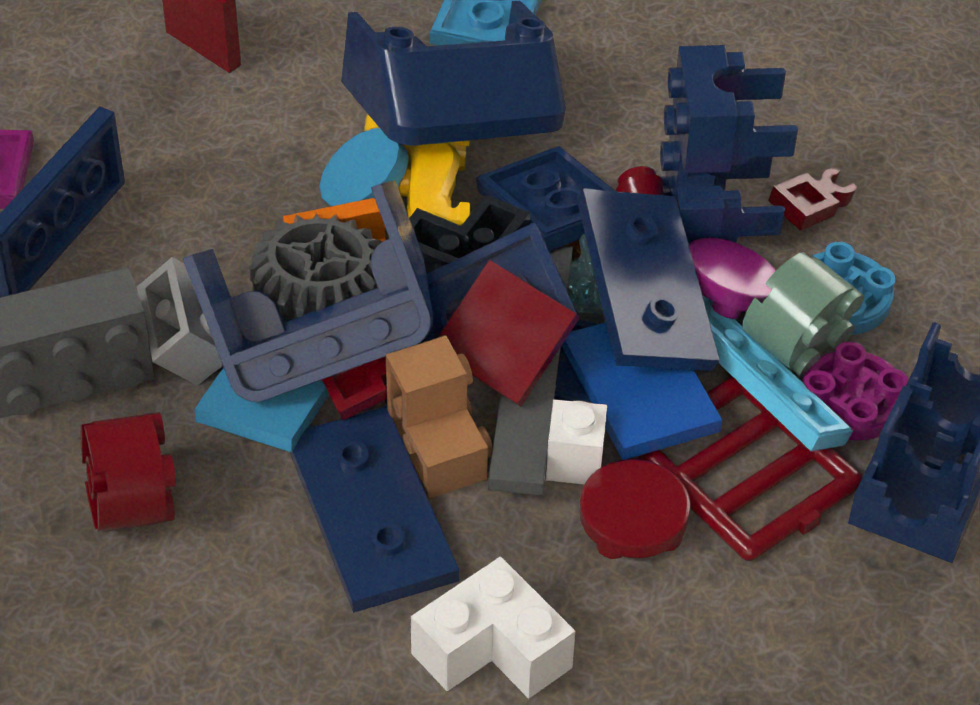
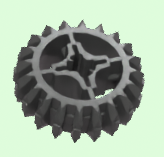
M315 213L313 219L307 220L296 215L292 224L278 221L275 231H264L262 240L255 243L252 253V264H250V280L253 282V291L266 293L273 298L284 322L302 317L316 310L319 313L320 310L325 309L327 306L378 288L371 270V258L381 241L372 238L370 229H358L355 220L345 223L339 222L337 214L330 219H320L318 214Z

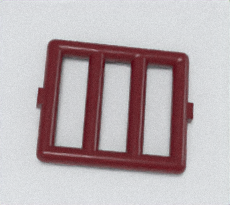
M733 376L706 392L716 410L743 395L761 411L760 414L679 466L674 464L661 450L636 456L639 460L659 464L674 473L684 484L688 492L690 509L746 561L756 559L797 530L805 535L820 524L821 514L855 492L863 478L861 473L833 448L810 451ZM777 427L797 444L796 447L715 500H712L694 483L695 480ZM813 460L834 478V480L752 535H749L730 517V515Z

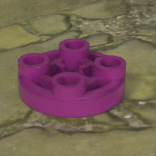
M701 238L689 244L701 293L713 301L711 306L717 314L726 318L737 319L742 311L748 310L754 298L763 303L772 289L765 283L776 269L766 259L751 249L719 238Z
M848 341L839 344L834 352L821 356L820 360L805 372L802 383L851 427L850 429L853 432L848 440L862 441L875 439L880 436L902 387H906L908 378L903 371L895 369L884 359L866 352L862 345Z

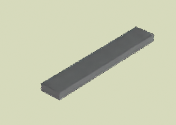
M561 246L550 250V253L568 290L573 247ZM561 347L521 407L505 396H500L488 490L543 496L553 399L555 400Z

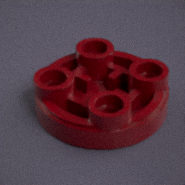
M619 460L602 466L585 482L580 497V520L585 532L596 543L598 552L609 559L651 557L665 551L675 550L680 546L688 525L690 512L689 495L681 480L665 467L646 460Z

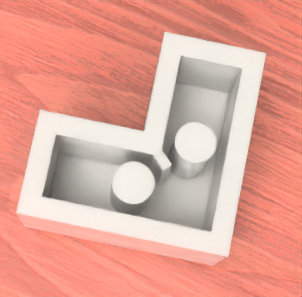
M501 556L411 616V654L446 691H449L492 661L529 699L573 667L575 630Z

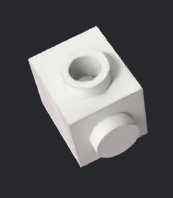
M553 399L546 481L585 484L587 479L596 470L601 468L607 405L585 401Z

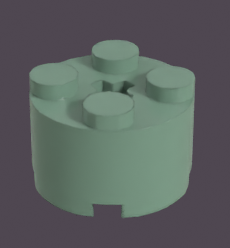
M804 252L798 253L787 260L771 275L765 283L772 289L763 303L754 298L743 320V330L801 378L804 377L805 372L820 360L821 354L829 346L836 350L839 344L849 339L855 328L849 320L864 300V295L821 260L812 254L808 256Z

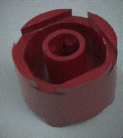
M160 412L81 424L80 445L82 464L86 463L88 481H85L86 494L95 530L98 529V532L164 523L175 519L174 503L171 490L169 489L176 486L175 468L172 455H162L159 445L165 444L164 425Z

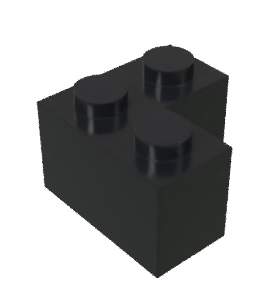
M485 195L462 226L419 208L414 211L409 219L424 257L426 274L528 226L530 224V212Z

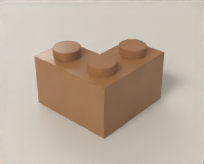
M447 336L386 354L387 410L393 418L427 498L430 499L487 480L488 458L492 457L493 446L485 427H477L472 419V408L467 396V385L472 384L473 377L465 355L463 353L456 354Z

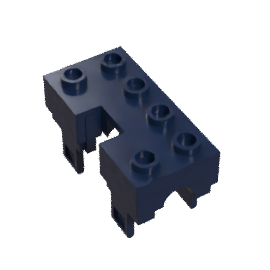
M725 45L679 46L677 67H670L668 69L669 98H673V105H665L664 131L665 135H669V141H661L660 164L661 170L666 172L665 176L660 177L663 180L664 196L676 197L688 245L694 240L701 238H719L737 243L738 237L780 235L785 212L783 206L742 207L740 190L725 191L726 179L769 178L773 157H790L794 155L798 127L796 125L754 126L755 112L753 102L737 101L781 99L786 69H745L743 52H726Z
M934 322L920 348L917 363L906 387H902L880 433L877 448L855 492L848 524L953 563L980 498V375L973 374L961 366L958 361V355L950 352L952 343L938 339L941 326L939 323ZM965 454L962 465L958 464L961 455Z

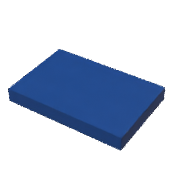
M606 322L572 331L563 342L562 348L590 401L594 404L607 405L605 429L622 460L721 432L722 418L694 370L616 366Z

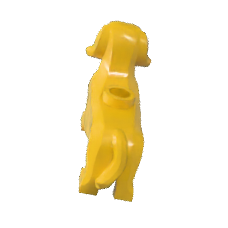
M367 113L364 131L379 128ZM470 140L416 146L402 144L407 149L409 159L406 173L398 186V190L401 196L407 197V214L409 218L419 208L460 226L466 221L470 215V203L460 202L458 207L452 208L451 197L456 187L457 172L464 171L466 146H469Z

